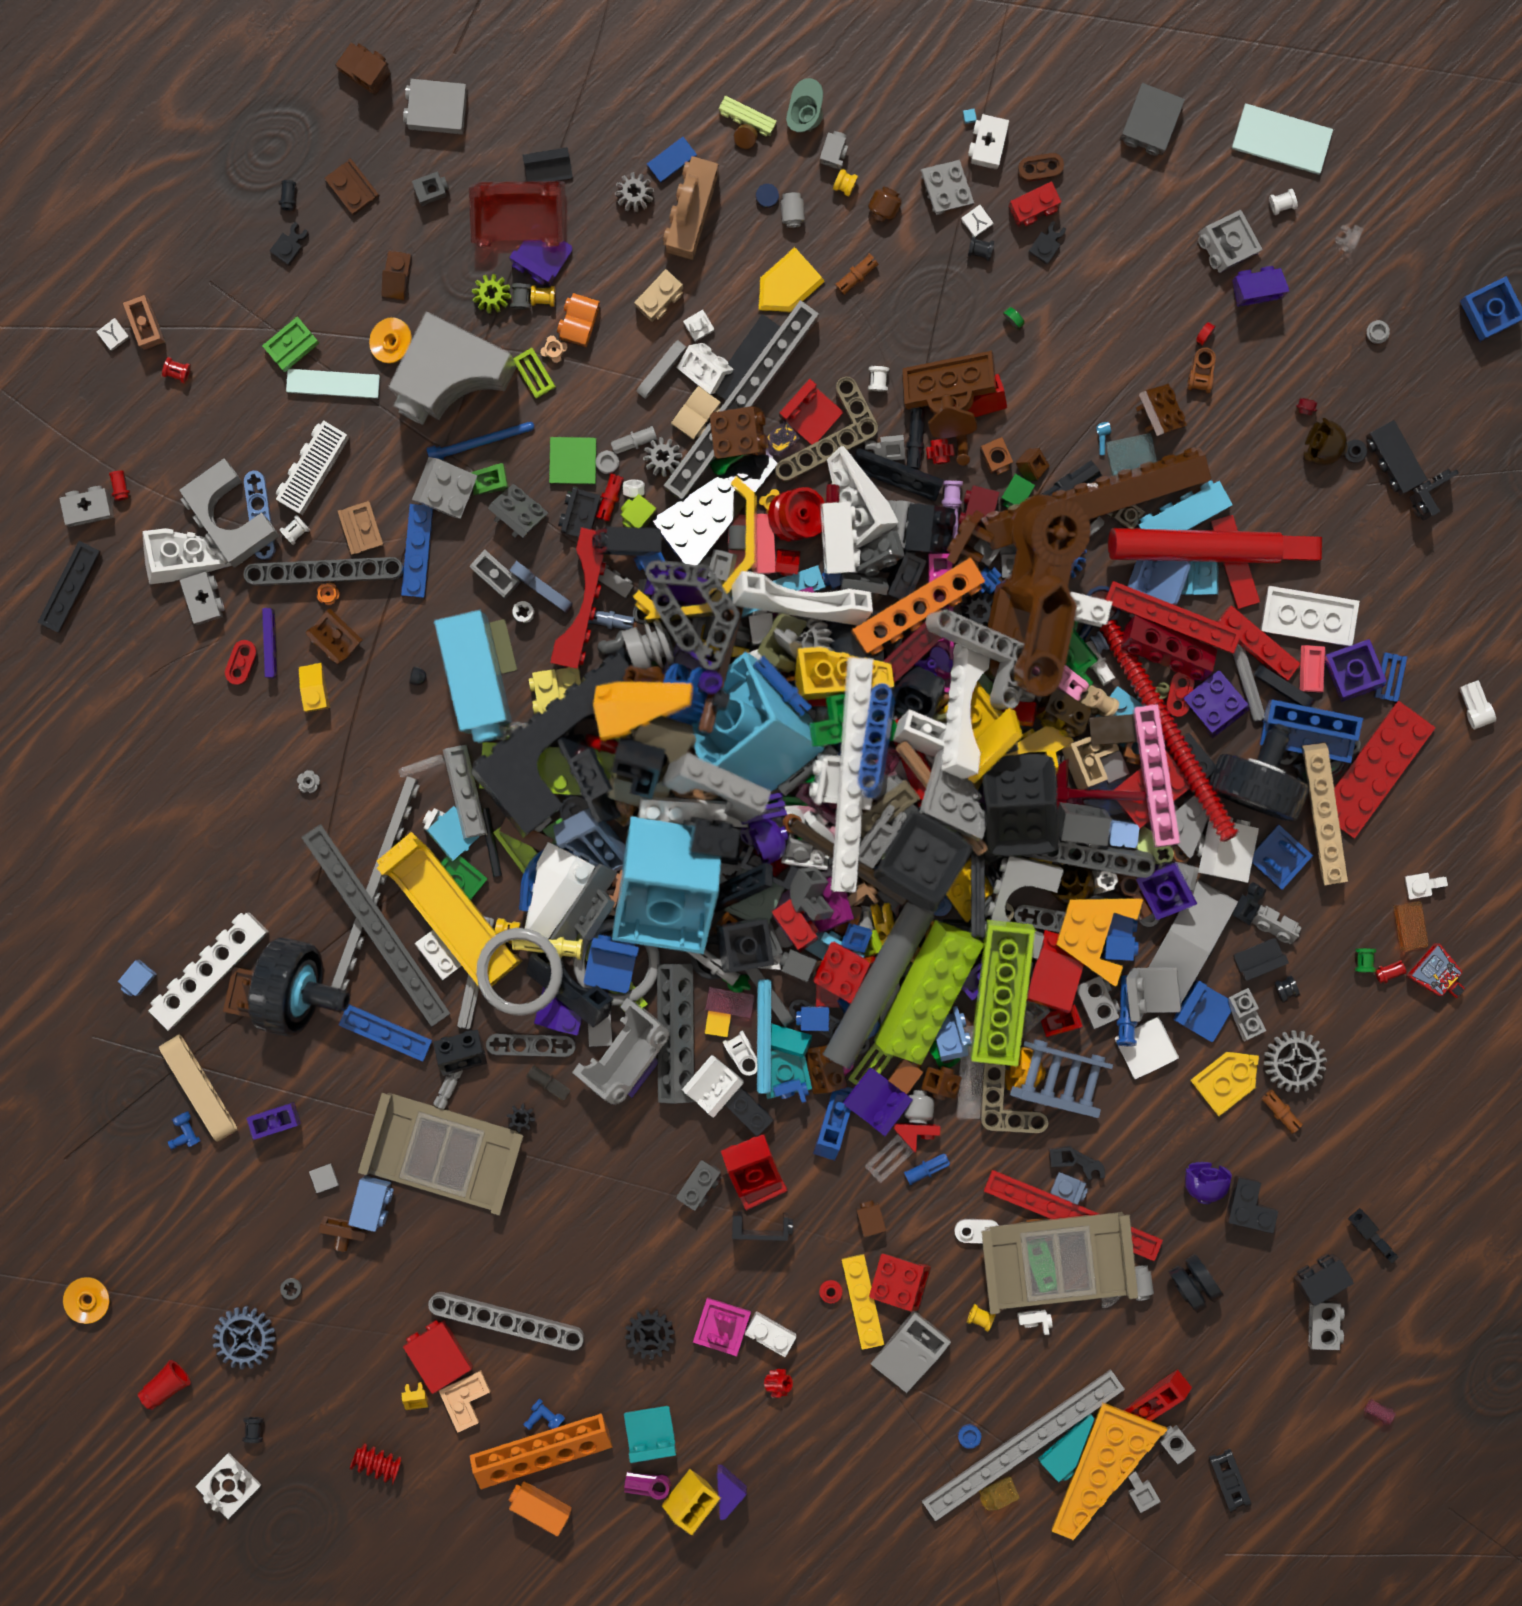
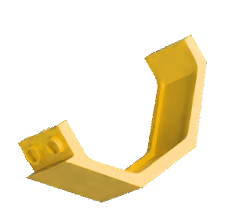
M737 476L730 484L747 501L746 552L743 562L722 585L730 598L732 597V585L742 571L752 573L757 568V496ZM638 590L633 597L637 600L635 605L648 615L645 620L648 623L654 622L653 620L659 619L660 622L663 621L653 601ZM718 590L710 600L713 602L720 601L722 599V592ZM708 602L703 605L681 607L688 619L715 616ZM675 615L671 620H680L682 616Z

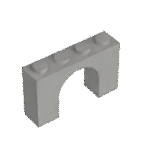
M224 458L179 491L183 495L181 498L182 503L188 510L192 508L196 514L193 516L195 522L200 528L204 526L207 530L206 538L212 546L217 545L220 549V552H218L219 557L225 564L229 562L235 568L279 537V534L262 512L238 529L224 530L217 527L214 520L216 503L223 495L242 483L230 463Z
M689 753L669 764L662 783L663 786L681 794L691 789L715 793L728 800L724 814L742 822H746L764 813L771 791Z
M1007 856V858H1002L999 871H1002L1001 879L996 880L993 893L996 894L995 900L989 903L987 915L990 916L989 920L1011 922L1005 913L1006 901L1009 895L1020 887L1034 886L1057 892L1063 873L1062 867L1023 856ZM1035 931L1032 957L1038 959L1044 935Z

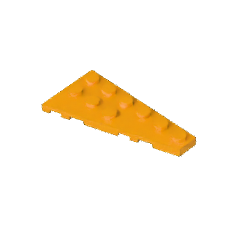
M1102 1402L1052 1526V1532L1074 1540L1096 1511L1105 1504L1108 1497L1116 1491L1134 1470L1143 1456L1152 1449L1161 1435L1163 1436L1167 1431V1427Z

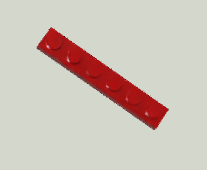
M1112 581L1105 599L1112 602L1111 606L1137 615L1232 654L1235 652L1242 631L1115 581Z

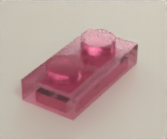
M709 987L705 1010L751 1018L755 995Z

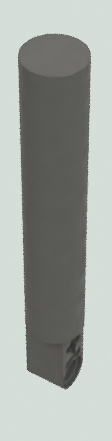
M906 902L823 1053L824 1056L849 1070L851 1069L934 918V913L920 908L911 902Z

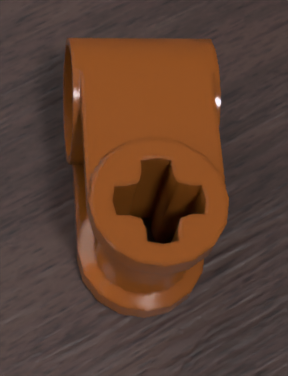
M1201 348L1194 354L1187 382V390H1204L1210 394L1216 355L1211 349ZM1199 354H1207L1210 358L1209 364H1201L1198 360Z

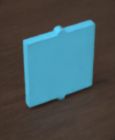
M454 806L443 816H438L437 821L426 830L451 861L455 860L463 851H468V847L480 837L463 839L457 809Z

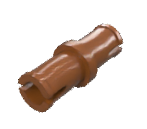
M869 253L858 265L852 266L849 269L850 272L835 285L838 289L843 287L840 291L846 295L859 281L862 283L865 280L864 277L878 266L879 263L873 260L874 257Z
M1273 1090L1266 1093L1267 1096L1264 1095L1261 1100L1268 1105L1274 1112L1273 1116L1276 1119H1280L1291 1134L1298 1131L1297 1127L1301 1128L1303 1124L1290 1111L1291 1107L1288 1104H1284Z

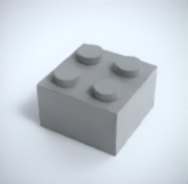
M429 457L412 500L451 517L461 519L477 475L437 458Z

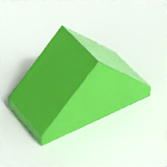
M503 463L471 472L477 475L473 486L474 495L504 491L509 488L506 467Z

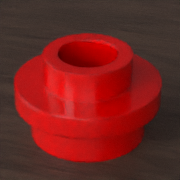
M835 1280L825 1281L820 1286V1297L827 1303L837 1302L842 1296L841 1285ZM827 1289H835V1294L833 1296L827 1295Z

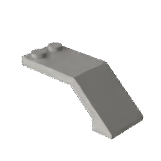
M1199 879L1195 884L1194 890H1191L1197 904L1179 912L1148 967L1177 968L1181 1003L1238 903L1237 900Z

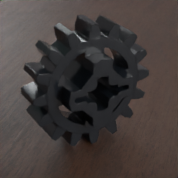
M647 1308L645 1315L638 1311L637 1319L634 1317L630 1318L633 1325H626V1329L630 1333L625 1335V1339H631L627 1344L628 1348L634 1346L633 1354L641 1352L642 1359L645 1358L646 1354L650 1355L651 1360L654 1359V1354L656 1353L662 1357L663 1349L666 1351L670 1350L667 1343L674 1342V1339L669 1337V1335L675 1333L674 1329H669L672 1321H665V1313L661 1317L658 1316L657 1309L654 1311V1314H650V1310ZM646 1319L655 1320L653 1323L646 1324L643 1322ZM662 1326L665 1330V1339L659 1333ZM635 1328L640 1333V1339L638 1342L636 1341L634 1335ZM644 1330H654L655 1338L649 1337L647 1339L645 1337L646 1332ZM647 1345H655L657 1348L646 1349L645 1347Z

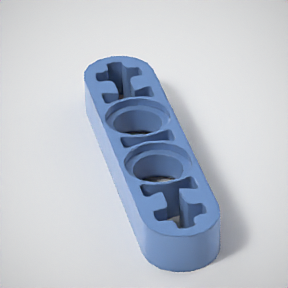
M250 471L244 477L249 521L262 512L272 524L266 479L262 473ZM254 475H256V478L261 479V482L257 483L258 491L263 490V494L255 493L250 495V491L255 492L254 486L249 484ZM255 498H262L264 500V507L261 510L253 509L252 501ZM274 540L266 545L270 547L267 555L264 556L259 551L255 555L262 560L271 559L275 554Z

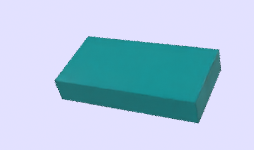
M771 1023V1049L804 1058L812 1041V1035Z

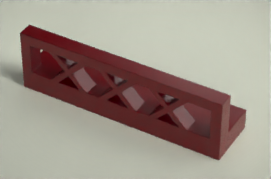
M926 621L883 661L884 663L891 664L894 683L943 638L930 632L926 626Z

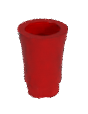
M169 1360L162 1370L138 1393V1397L147 1409L153 1410L178 1391L189 1386L191 1381L187 1373L177 1362Z

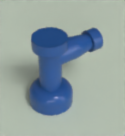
M188 1111L172 1119L174 1125L180 1126L184 1134L168 1141L171 1149H175L177 1146L185 1143L190 1147L201 1141L199 1137H196L188 1122L191 1119Z
M539 1398L531 1407L532 1415L523 1425L531 1430L533 1425L543 1416L549 1422L548 1427L551 1430L557 1428L565 1417L562 1414L554 1415L542 1404L543 1401Z

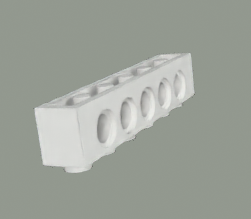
M240 913L232 921L234 926L229 931L224 929L215 938L218 942L212 948L208 945L199 954L202 958L196 964L191 962L183 970L185 975L180 980L175 978L166 987L169 991L164 996L159 994L150 1003L153 1007L149 1012L167 1030L173 1029L269 933L251 913H246L245 915ZM239 930L245 934V941L241 944L237 943L234 938L235 933ZM221 947H225L229 951V956L226 960L221 959L218 955ZM205 963L210 964L213 968L210 976H206L202 972V967ZM189 979L196 983V990L194 992H189L186 989V982ZM172 996H176L180 1000V1005L177 1009L170 1006L169 1001Z

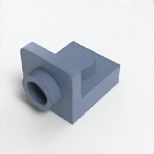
M1058 1171L1050 1193L1078 1205L1079 1201L1083 1202L1088 1189L1085 1188V1182Z

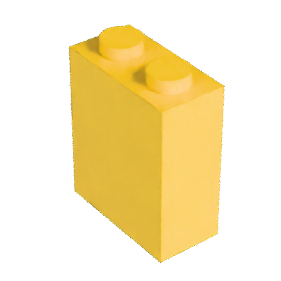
M689 1469L664 1501L662 1507L674 1523L692 1535L719 1501L720 1497L705 1479Z

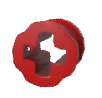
M168 357L163 366L162 376L179 379L181 383L185 384L190 374L191 364L186 363L184 365Z

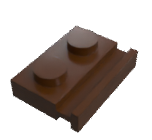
M351 158L324 178L353 216L379 196Z

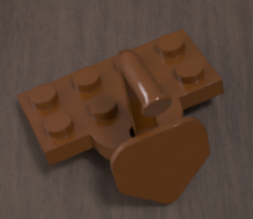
M992 350L902 368L904 404L906 409L929 405L931 412L934 414V417L929 421L932 435L939 439L956 437L958 444L957 463L962 466L969 464L967 434L973 433L977 429V422L974 414L968 412L973 404L974 396L997 392Z

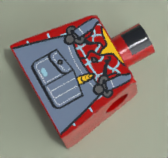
M1434 943L1406 975L1409 979L1437 996H1442L1448 991L1455 998H1458L1465 990V987L1457 981L1458 977L1462 974V970L1439 943Z

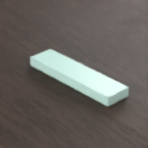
M288 369L286 392L379 399L380 375Z

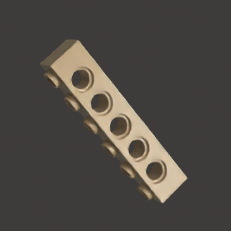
M1325 742L1304 745L1302 750L1322 880L1324 885L1348 882L1328 747Z

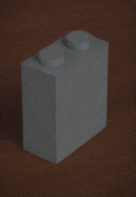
M1142 83L1120 139L1124 140V143L1128 146L1136 148L1138 145L1145 148V151L1151 155H1163L1185 99Z

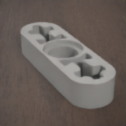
M677 340L640 384L636 392L646 399L682 356L687 347Z

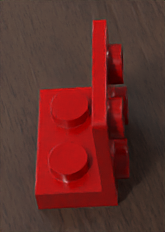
M809 379L781 410L779 417L812 445L823 437L843 414V411L816 388V383Z
M833 941L828 947L813 982L851 1003L872 966L875 957L863 958Z
M881 1254L869 1297L911 1312L918 1311L931 1266L915 1264L887 1254Z

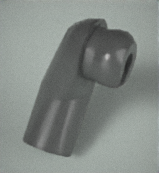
M619 630L615 640L600 641L597 646L598 651L603 655L609 656L624 647L623 630Z

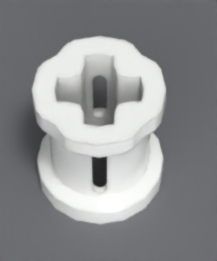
M1289 189L1287 193L1269 196L1270 206L1274 215H1278L1280 211L1290 208L1297 209L1298 207L1293 189Z
M870 366L871 378L868 390L887 392L886 380L889 368Z
M296 515L294 520L285 528H281L280 531L294 545L296 543L295 540L305 531L309 532L310 529Z
M521 601L514 605L513 616L517 621L528 623L533 619L535 611L528 602ZM519 608H529V611L527 612L528 616L526 618H524L522 615L518 617V614L520 613Z

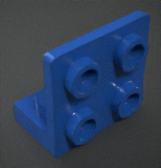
M1195 980L1181 1004V1011L1175 1014L1173 1020L1213 1042L1231 1012L1228 998L1207 987L1206 984Z

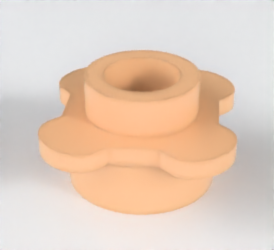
M549 336L545 347L541 348V355L544 357L548 356L554 363H558L561 361V355L568 348L567 344L556 340L554 336Z

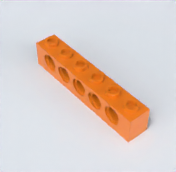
M969 558L852 629L851 633L863 653L867 654L870 652L873 656L884 649L882 644L888 640L894 643L904 637L903 631L908 628L911 631L919 628L923 624L921 620L928 617L929 614L942 611L941 608L948 604L950 607L955 606L963 601L961 596L967 592L971 596L981 590L980 584L985 582L972 558ZM955 578L963 581L964 588L962 590H956L953 587L952 583ZM935 590L943 592V602H936L934 600L933 592ZM915 602H920L924 605L925 611L923 614L914 612L913 605ZM896 614L904 616V626H897L894 623L893 618ZM876 626H881L885 629L886 634L884 638H877L874 635V628Z
M601 1413L470 1455L473 1475L480 1489H484L612 1448L609 1429Z

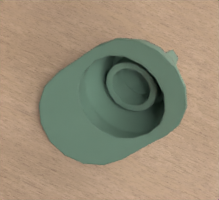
M812 78L803 79L793 89L786 121L790 129L795 132H811L823 119V109L821 107L823 89L817 80Z

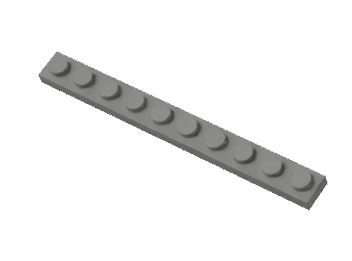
M409 776L406 778L377 860L394 847L396 841L400 842L404 832V828H401L403 820H408L412 807L409 806L411 798H416L420 785H417L418 780ZM377 861L366 889L376 906L381 896V893H378L380 884L384 885L388 875H382L379 872ZM357 918L355 919L331 985L332 987L340 988L342 991L347 990L350 981L346 979L349 970H354L357 958L354 957L356 950H361L365 937L362 936L364 928Z
M1110 1369L923 1499L922 1503L934 1520L937 1521L1098 1409L1102 1402H1108L1125 1389Z

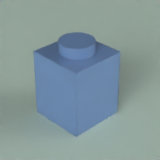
M135 960L118 982L122 985L120 989L129 996H139L157 974L141 960Z

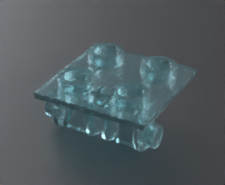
M1151 433L1106 442L1113 476L1123 469L1132 470L1139 468L1145 462H1157Z

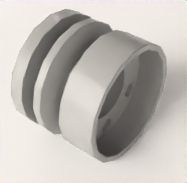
M659 619L653 620L656 631L651 632L648 623H645L646 634L642 636L636 627L622 631L634 667L648 669L651 667V662L655 660L658 667L663 669L661 661L663 657L667 658L669 666L675 664L674 650L670 638Z

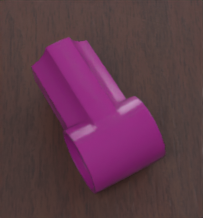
M627 1472L625 1493L652 1496L654 1499L659 1500L665 1498L671 1489L670 1479L663 1474L657 1476ZM661 1482L665 1485L666 1490L659 1492L655 1489L654 1484Z

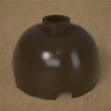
M1322 418L1323 422H1316L1308 433L1305 445H1309L1308 452L1304 451V456L1310 462L1325 466L1331 465L1343 457L1348 446L1344 429L1339 424Z
M1070 864L1061 865L1063 873L1058 891H1051L1052 895L1060 903L1067 906L1070 900H1089L1095 891V877L1092 870Z

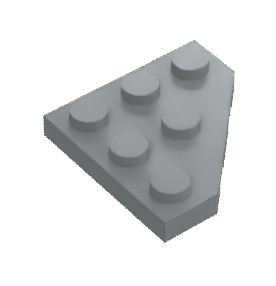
M941 749L937 751L919 813L969 838L980 841L983 839L986 828L985 810H981L976 799L978 795L971 780L968 781V778L961 779L942 770V754L944 750Z

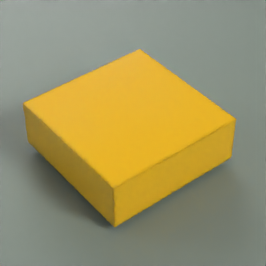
M708 1010L705 1034L728 1037L731 1014Z

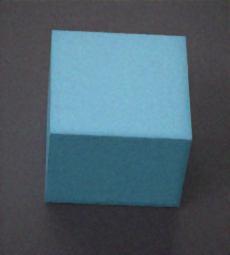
M975 109L963 111L965 124L976 122Z

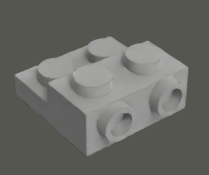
M1242 210L1228 215L1198 232L1199 245L1203 249H1207L1210 255L1209 263L1219 273L1263 250Z

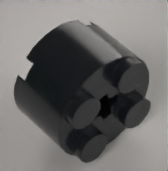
M914 666L903 675L893 691L895 704L898 707L896 710L901 716L908 710L932 718L945 696V681L943 678L920 666Z

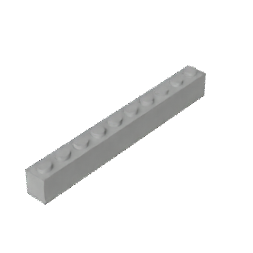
M800 300L719 411L754 406L818 320L819 313ZM709 423L664 484V489L679 500H683L689 495L716 458L714 456L711 423Z

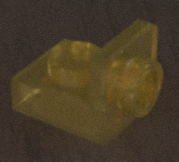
M1006 1477L979 1491L981 1503L988 1511L999 1510L1020 1499L1011 1477Z

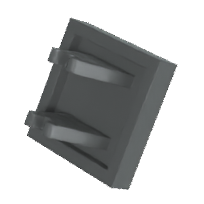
M512 484L488 507L496 515L494 519L496 523L502 520L514 530L512 533L514 538L518 534L524 538L548 514L539 503L531 499L515 484Z

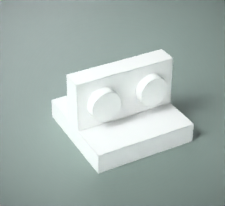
M711 1055L682 1091L714 1118L733 1094L737 1092L744 1083V1080Z

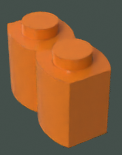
M575 293L572 294L571 298H567L564 306V311L567 313L564 320L560 319L557 333H560V340L587 348L600 302Z

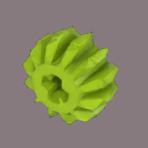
M492 274L491 281L484 275V283H481L479 280L475 282L480 289H472V293L478 295L473 298L474 303L481 302L478 306L480 310L487 306L488 314H491L492 307H495L496 312L499 313L500 308L498 305L501 304L505 308L508 306L503 299H511V294L505 293L510 290V286H503L505 282L503 277L497 281L496 274ZM490 289H493L494 292L498 291L493 299L490 296L486 297Z

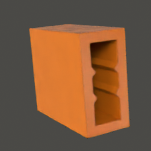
M523 1481L521 1486L516 1484L508 1500L511 1502L510 1510L556 1536L561 1532L572 1508L526 1481Z

